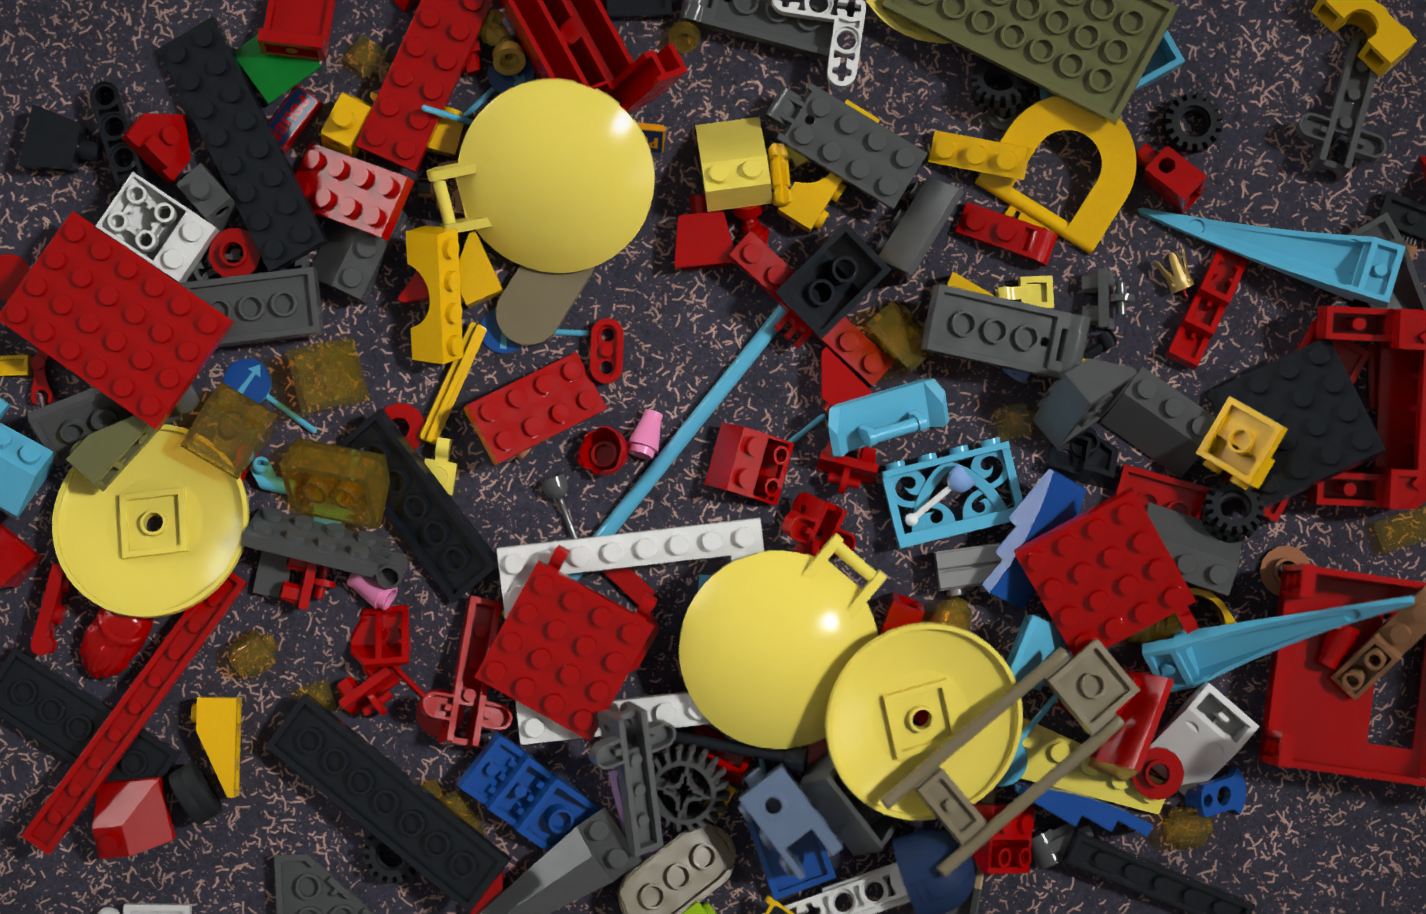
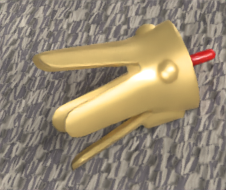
M1182 248L1184 266L1178 252L1169 255L1174 276L1164 269L1159 261H1153L1166 279L1171 294L1182 290L1185 298H1188L1185 288L1195 283L1188 273L1185 248Z

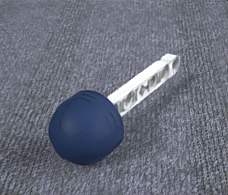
M923 829L893 839L896 863L822 888L823 893L791 903L785 907L790 911L797 909V914L808 913V906L811 904L814 908L821 909L819 914H876L911 902L916 914H945L958 908L970 896L976 880L975 860L971 855L944 878L938 872L937 867L961 845L956 842L948 831ZM887 877H890L891 886L896 892L893 896H891L890 886L885 880ZM874 882L880 883L884 888V894L878 901H870L866 896L867 887ZM842 893L849 894L853 901L852 907L846 912L838 911L835 906L837 896Z

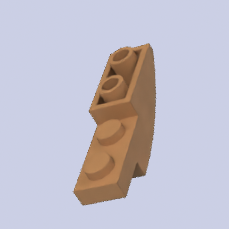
M1426 585L1414 595L1415 603L1412 606L1398 609L1331 676V679L1355 701L1426 634Z

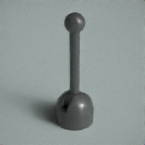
M565 473L541 481L540 484L546 496L558 501L571 539L578 538L563 499L568 490V481Z

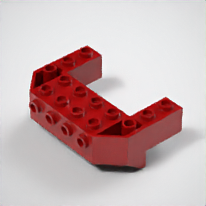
M1317 306L1316 339L1380 342L1375 429L1387 453L1374 458L1373 472L1346 471L1307 489L1306 502L1316 505L1417 509L1426 501V310Z

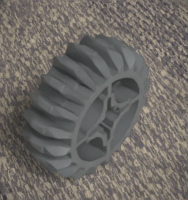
M678 744L675 752L670 747L664 749L663 755L656 754L654 756L653 762L660 817L663 816L665 818L664 828L673 822L676 823L675 828L677 832L681 831L683 826L686 825L691 833L694 831L695 824L705 829L709 824L708 820L713 823L716 822L719 818L718 812L723 813L725 811L726 804L724 801H728L730 797V792L725 789L729 787L730 779L722 778L727 771L726 767H715L719 761L718 756L709 760L706 758L708 750L703 749L701 754L696 753V745L693 744L690 745L688 751H685L682 744ZM684 766V770L680 775L662 776L670 768ZM696 770L699 771L708 782L699 779L696 774ZM687 777L686 785L690 786L688 789L690 792L685 798L686 791L682 790L684 786L681 787ZM665 794L675 800L676 806L666 798ZM710 800L703 807L688 809V805L692 801Z

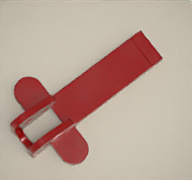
M802 492L795 498L792 512L786 515L782 523L783 533L798 541L793 552L809 554L815 557L835 533L844 539L842 543L852 551L856 544L855 536L840 528L848 511L808 492Z
M472 595L468 597L452 694L433 691L425 695L420 702V709L425 717L441 721L438 735L439 744L463 746L464 749L472 750L479 746L481 729L499 732L508 728L512 723L513 716L511 710L504 704L486 701L489 685L474 677L497 636L502 607L501 601ZM459 705L472 707L464 738L454 737Z

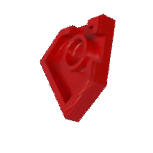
M144 113L135 120L122 136V139L167 184L173 182L191 160L186 114Z

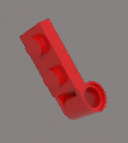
M966 202L955 231L958 235L1018 255L1023 260L1027 258L1038 262L1037 265L1043 267L1047 266L1058 238L1056 233L970 202Z

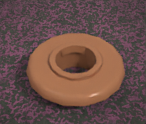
M1288 545L1278 546L1270 550L1262 559L1260 566L1261 580L1266 589L1274 595L1279 596L1281 579L1278 576L1277 570L1281 563L1288 561L1292 564H1311L1306 554L1296 547Z

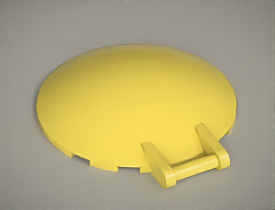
M539 79L514 86L499 94L479 112L464 137L458 163L434 167L426 171L428 180L433 183L443 222L440 224V227L458 229V233L476 230L484 241L503 257L523 267L541 272L570 273L600 265L621 252L633 240L645 222L654 195L655 169L647 139L637 121L632 119L619 105L620 103L597 88L593 89L576 83L574 80ZM456 178L465 213L464 218L455 219L445 179Z
M837 533L827 541L815 557L798 552L770 550L757 552L739 560H734L713 574L702 585L688 607L683 620L679 642V660L685 686L696 707L704 717L724 734L735 740L760 748L791 749L813 744L826 738L825 722L828 702L840 673L861 648L878 637L874 617L867 601L882 585L887 575L880 569L876 571L842 543L844 539ZM833 553L867 580V583L862 588L828 561Z

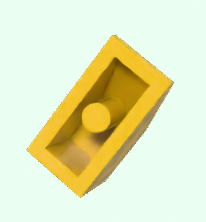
M474 230L469 233L459 258L461 303L465 302L469 309L503 293V288L482 242Z

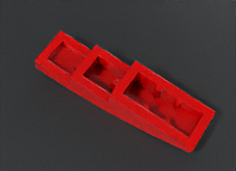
M1217 247L1177 328L1165 357L1193 371L1198 367L1208 342L1214 335L1225 308L1229 305L1249 259Z

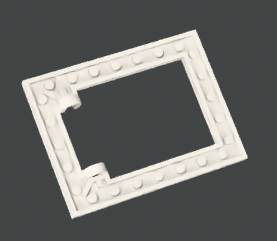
M761 518L498 547L497 556L505 620L538 560L548 564L558 545L570 550L567 559L560 569V572L567 576L571 573L731 555V559L734 561L764 551ZM688 691L615 699L609 708L610 711L618 712L622 703L631 701L647 710L648 723L662 719L672 724L675 728L712 724L696 707ZM515 700L521 745L583 738ZM600 728L597 729L594 737L602 736Z

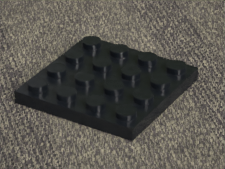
M1320 339L1208 392L1218 414L1228 397L1231 396L1288 429L1271 457L1275 462L1259 489L1254 487L1255 492L1258 491L1261 495L1258 497L1259 501L1265 502L1264 509L1387 453L1331 339Z

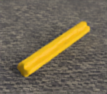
M475 322L468 324L463 336V358L452 361L419 434V438L436 444L437 437H440L487 332L484 326Z

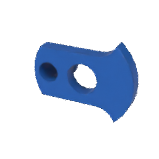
M1231 766L1230 771L1225 776L1200 783L1197 787H1190L1185 794V803L1189 808H1196L1199 816L1204 818L1229 810L1233 814L1240 815L1246 800V783L1239 768ZM1223 787L1224 798L1219 803L1217 795L1220 788Z

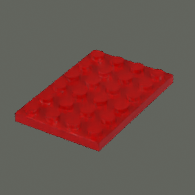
M73 210L0 311L1 323L156 430L161 428L235 323Z

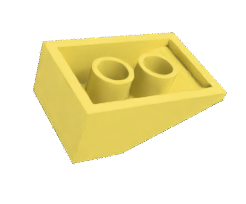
M760 117L695 125L707 212L772 204L771 179Z

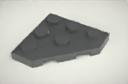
M310 853L274 855L277 914H376Z

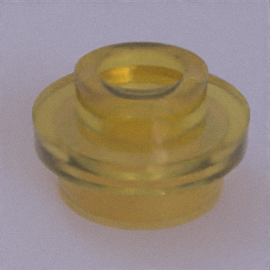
M680 21L673 24L669 29V43L673 42L678 52L688 53L696 48L700 42V30L691 22ZM680 34H688L689 36L684 38Z

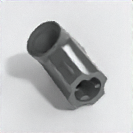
M1081 816L1076 827L1066 822L1053 829L1051 827L1042 829V834L1032 838L1031 855L1037 870L1051 867L1062 861V857L1075 829L1094 836L1085 816Z

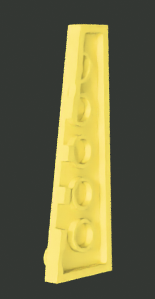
M1023 718L1022 731L1031 721ZM1037 724L1021 743L1027 754V766L1021 779L1037 782L1082 744ZM1088 756L1052 786L1158 815L1166 798L1161 800L1150 799L1141 794L1135 787L1132 777L1124 782L1089 767L1091 756ZM1149 775L1152 782L1157 784L1163 782V780Z

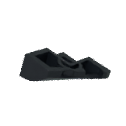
M1088 427L1057 449L1050 442L1044 471L1047 472L1051 468L1067 478L1106 489L1115 477L1119 450L1110 442L1100 439L1096 431ZM1061 450H1065V451L1069 452V453L1071 454V456L1068 455L1067 453L1061 451Z

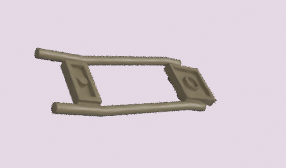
M1097 638L1092 640L1072 659L1069 658L1065 649L1060 647L885 794L880 801L887 809H890L913 788L915 789L918 796L956 842L961 845L937 867L938 872L946 878L998 831L1125 725V722L1115 712L1139 692L1140 689ZM1045 679V683L1091 737L986 823V820L944 769L940 768V765Z

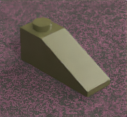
M134 415L91 433L84 440L76 442L71 448L70 455L66 461L104 492L159 430L154 429Z

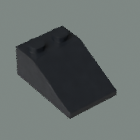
M845 222L840 224L804 260L775 293L822 339L892 269Z

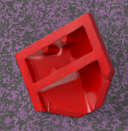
M389 606L386 610L380 607L378 609L374 607L364 608L361 618L351 635V655L364 668L409 665L412 649L409 606Z

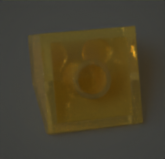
M891 301L866 323L862 331L908 377L932 352L920 350L925 327L923 326L919 329L911 320L914 315L904 304L896 305Z
M354 338L319 342L286 351L302 415L310 417L370 401Z
M222 382L204 403L185 436L181 447L238 480L271 438L278 415Z

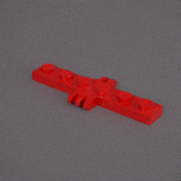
M751 230L746 233L727 255L729 259L786 310L785 314L773 328L779 332L788 323L790 328L783 335L787 340L798 332L800 336L792 344L796 349H799L810 335L813 334L869 387H873L894 363L845 317L820 339L775 293L794 270Z

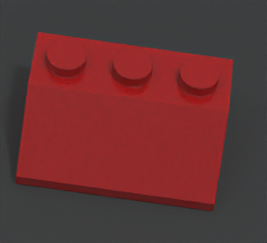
M1129 671V673L1143 682L1139 688L1140 691L1134 695L1120 715L1125 725L1090 755L1091 759L1088 766L1124 782L1140 773L1175 680Z

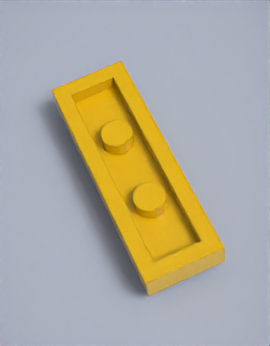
M935 130L928 162L1024 180L1031 148Z

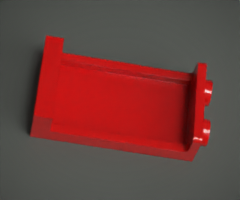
M268 0L264 28H259L257 38L261 54L326 62L337 0Z

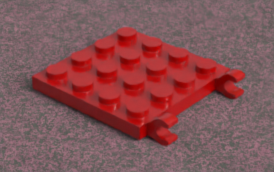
M1133 487L1014 549V554L1073 656L1096 638L1107 649L1174 613L1177 614L1187 634L1199 629L1188 607L1196 602L1195 597Z
M558 545L548 564L540 560L536 563L474 677L591 742L599 728L597 721L598 712L605 709L609 710L656 625L647 619L658 599L646 593L636 613L630 611L560 572L570 550Z

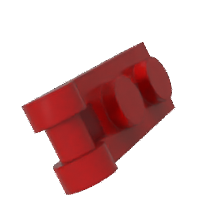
M60 563L52 564L31 640V650L37 655H50L56 651L57 641L53 636L56 625H61L65 618L66 606H62L65 593L69 594L73 588V584L67 578Z

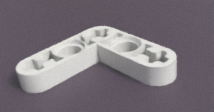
M771 0L773 9L783 16L834 23L826 72L829 84L837 89H845L851 86L855 80L866 13L865 1L838 0L837 6L845 7L849 1L855 2V8L860 9V12L857 11L853 17H849L846 10L838 8L836 15H831L834 5L833 0H826L828 7L821 13L814 12L810 8V0H804V11L798 10L800 5L798 2H790L788 7H783L781 0ZM842 33H850L855 38V46L848 50L842 49L837 43V37ZM834 53L842 57H854L853 61L848 58L846 60L845 71L850 73L851 76H845L844 81H839L838 75L832 73V70H838L841 57L834 58Z

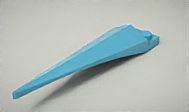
M1143 207L1138 209V213L1145 218L1350 301L1357 299L1383 308H1387L1406 248V246L1372 236L1278 229L1211 220Z
M1414 596L1200 628L1189 634L1186 631L1174 632V638L1142 644V655L1153 675L1175 680L1170 692L1196 688L1243 664L1301 640L1353 622L1412 606L1415 603Z

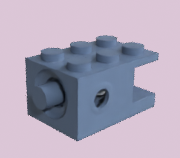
M780 763L766 775L758 767L743 778L749 787L740 794L739 800L741 803L738 808L749 823L754 820L761 828L758 834L769 850L774 847L781 855L779 863L790 877L794 874L799 880L805 877L806 869L789 846L811 829L832 856L843 848L842 840L799 787L798 781L788 768L784 766V763Z

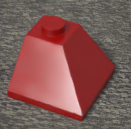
M161 777L106 781L97 791L92 824L99 859L130 857L173 841L176 838Z

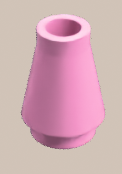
M650 409L644 410L641 420L628 440V453L641 459L653 460L654 454H657L659 451L661 421L663 418L661 413Z
M351 573L347 580V586L353 588L375 609L379 607L383 610L388 609L398 592L397 587L393 589L382 587L377 582L376 575L372 578Z

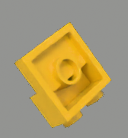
M1229 396L1196 454L1206 459L1203 465L1212 471L1221 474L1225 470L1232 474L1230 481L1247 490L1251 485L1259 489L1275 462L1271 457L1288 429Z

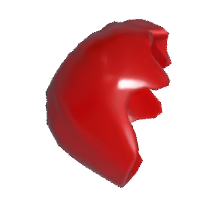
M600 426L584 435L576 461L583 469L591 470L595 476L615 474L628 461V442L614 428Z

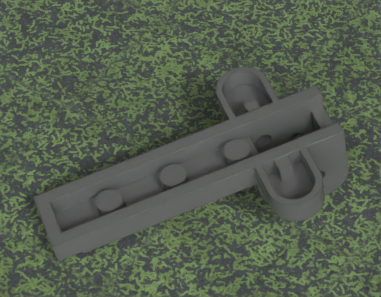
M1357 31L1353 34L1329 118L1316 113H1306L1296 124L1298 137L1303 141L1317 145L1309 170L1315 173L1322 169L1331 170L1335 173L1334 179L1339 181L1350 171L1354 158L1374 163L1379 161L1387 151V143L1382 136L1362 129L1377 74L1357 56L1368 41L1366 34ZM1334 132L1348 137L1339 163L1326 159Z
M628 701L621 704L620 711L618 712L607 709L598 712L597 721L603 739L593 744L589 752V758L594 765L603 770L618 766L629 853L634 857H638L663 847L652 753L669 747L675 740L676 730L672 724L662 719L648 723L647 710ZM626 734L633 748L628 749Z

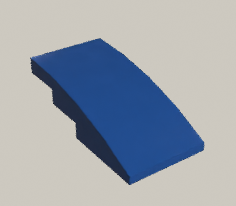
M1049 468L1008 518L1016 527L995 551L1002 561L982 586L990 594L1024 609L1035 595L1036 590L1014 554V549L1078 516L1087 490L1082 485Z
M496 731L456 783L460 789L483 803L489 811L512 825L518 833L547 852L576 826L603 809L549 767L498 731Z
M1014 783L1010 789L1022 795L1032 784ZM1051 787L1034 801V803L1075 827L1082 815L1111 832L1117 821L1148 837L1154 826L1112 804L1059 788Z

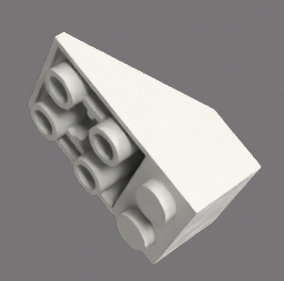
M134 172L131 173L96 224L97 228L180 283L186 282L210 247L212 240L220 232L215 226Z
M1205 682L1193 691L1153 738L1150 748H1166L1175 753L1180 759L1184 769V778L1178 791L1185 796L1186 791L1190 787H1197L1198 784L1209 781L1244 746L1260 726L1215 687ZM1155 764L1151 767L1166 779L1168 772L1165 766Z

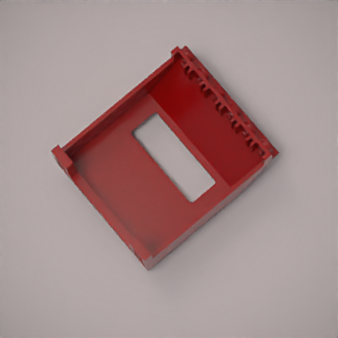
M1305 563L1283 565L1276 617L1414 596L1426 585V582L1317 567L1318 565ZM1397 610L1387 613L1394 614ZM1384 614L1350 623V625L1361 630L1357 636L1360 640L1341 660L1335 670L1318 661L1327 631L1271 653L1258 761L1279 767H1293L1426 786V636L1412 746L1410 749L1368 743L1375 683L1355 701L1331 679V676L1382 625Z

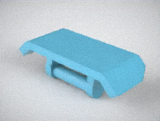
M927 378L833 405L829 409L828 419L833 457H843L848 451L877 445L878 442L915 431H924L929 427H944L949 423L945 390L934 378Z

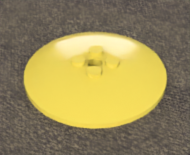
M164 424L104 492L72 466L62 482L54 504L52 517L53 544L59 563L67 578L76 589L96 605L113 613L128 617L158 618L187 610L205 600L226 581L234 570L245 547L241 546L242 533L249 524L248 497L239 472L220 448L194 431ZM153 516H161L163 519L161 528L155 532L148 531V520Z
M931 622L915 623L892 629L876 637L861 648L844 667L833 687L828 702L825 722L827 746L833 765L842 781L862 802L885 815L917 821L937 819L915 792L914 788L890 809H887L880 799L929 756L1014 687L1017 682L1011 669L1001 655L986 641L965 629L953 625ZM1021 698L940 765V768L944 769L972 804L981 800L1000 782L1015 757L1023 725ZM919 710L928 711L927 722L921 726H915L913 724L914 714Z

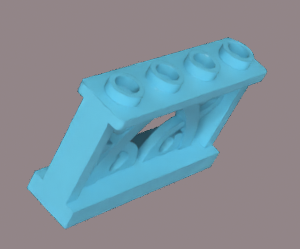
M996 437L981 441L982 448L969 450L968 445L949 449L950 455L937 458L935 452L917 457L918 463L906 466L904 460L886 464L887 471L881 472L880 477L898 549L1011 522L1008 518L1020 505L1023 498L1009 441L1001 443L1000 438ZM988 456L996 457L1002 464L1000 476L992 483L986 481L985 478L991 475L993 466L989 470H984L980 465L982 459ZM974 457L971 462V469L962 466L976 483L974 486L978 489L968 496L963 505V520L956 521L953 513L945 505L936 503L932 508L942 512V520L939 523H933L930 516L934 512L924 513L918 518V523L912 526V532L905 534L898 505L914 508L913 513H915L928 502L940 480L958 465L954 462ZM938 466L927 480L918 472L919 470ZM900 478H914L915 486L912 489L904 488L909 494L918 495L916 501H906L897 495L895 487ZM1006 479L1014 505L1013 508L1007 509L1004 501L994 489ZM984 494L986 499H982L979 502L984 504L985 509L983 512L977 513L972 509V502Z

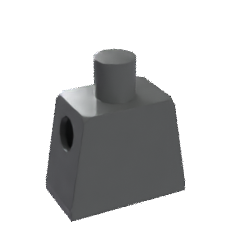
M202 163L197 165L176 184L206 220L220 230V232L240 215L235 205L236 202L230 193ZM227 206L221 214L216 215L220 209Z

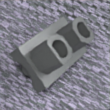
M1098 268V273L1081 277L1082 293L1098 294V305L1083 306L1082 316L1090 317V325L1099 326L1104 330H1115L1114 303H1116V315H1126V303L1135 302V295L1126 294L1125 282H1116V294H1114V271H1109L1108 268Z

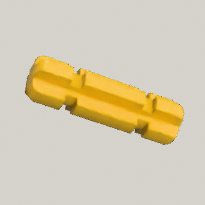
M773 143L768 148L769 160L772 161L769 164L771 189L774 190V193H772V203L776 207L789 206L792 201L791 190L788 189V186H791L789 162L785 159V157H788V151L785 144Z

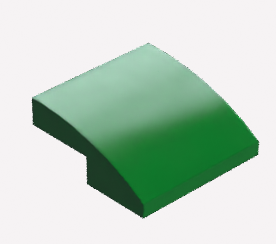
M258 35L234 51L239 64L269 105L322 68L317 60L261 54L257 41Z

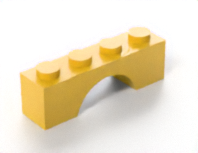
M845 101L847 105L879 123L880 119L851 101ZM831 173L825 178L812 183L794 182L790 189L791 203L789 206L779 207L777 214L810 234L814 227L819 230L821 229L830 214L825 211L831 200L837 203L847 186L842 183L843 180Z
M425 225L406 231L407 264L421 274L428 287L430 297L429 310L425 319L417 326L411 328L412 360L446 364L463 358L464 341L462 337L458 229Z

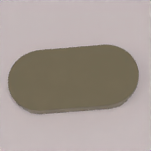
M520 265L501 294L496 306V320L503 335L511 342L521 346H532L548 341L556 333L590 280L595 267L578 272L549 273Z
M695 824L694 831L691 833L687 827L666 842L663 847L657 849L625 875L618 892V901L622 913L682 914L697 901H702L725 883L733 872L736 848L729 834L722 828L708 824L705 829Z

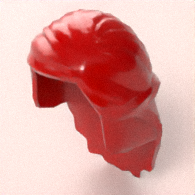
M100 607L96 618L84 633L79 651L82 657L81 663L87 669L88 674L95 679L102 677L105 680L110 676H118L143 648L148 636L152 632L154 618L123 616Z

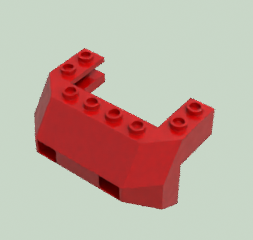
M497 0L502 13L519 44L523 47L525 55L539 79L574 80L576 83L593 89L597 88L618 101L619 105L628 114L656 100L688 72L673 42L667 44L657 54L652 49L644 52L634 61L600 0Z

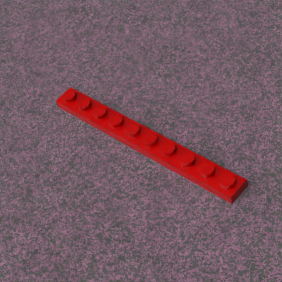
M232 572L214 593L183 613L21 835L24 839L47 855H51L247 586L248 583Z

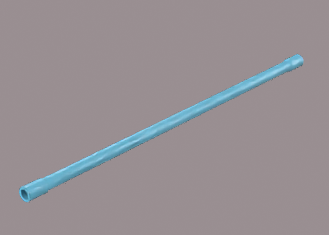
M780 304L592 537L616 534L777 334L778 331L773 327L786 312ZM584 572L571 573L568 576L578 581Z

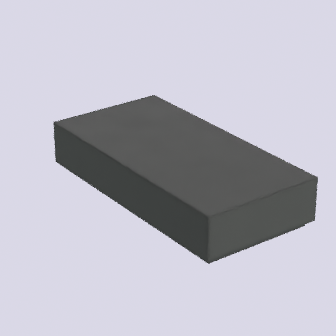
M261 550L252 593L279 598L282 581L290 582L292 569L286 568V556Z

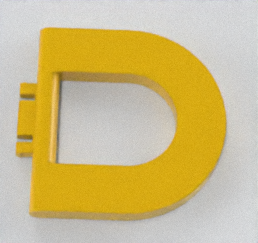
M1051 96L1032 104L1020 113L1000 142L1031 148L1028 161L1038 145L1047 136L1057 131H1078L1088 136L1096 144L1102 160L1101 172L1071 222L1069 223L1014 189L1013 185L1017 179L981 172L975 184L1010 205L1008 210L1005 211V215L1013 217L1015 212L1019 211L1020 215L1017 219L1039 227H1045L1091 255L1132 189L1136 175L1134 142L1121 118L1114 125L1058 96Z

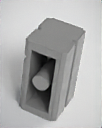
M996 543L933 552L938 591L946 590L947 597L966 594V587L979 586V592H986L987 590L982 584L1002 561L995 553L1001 544Z

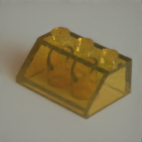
M297 438L279 462L291 512L379 530L382 525L390 484L385 455Z

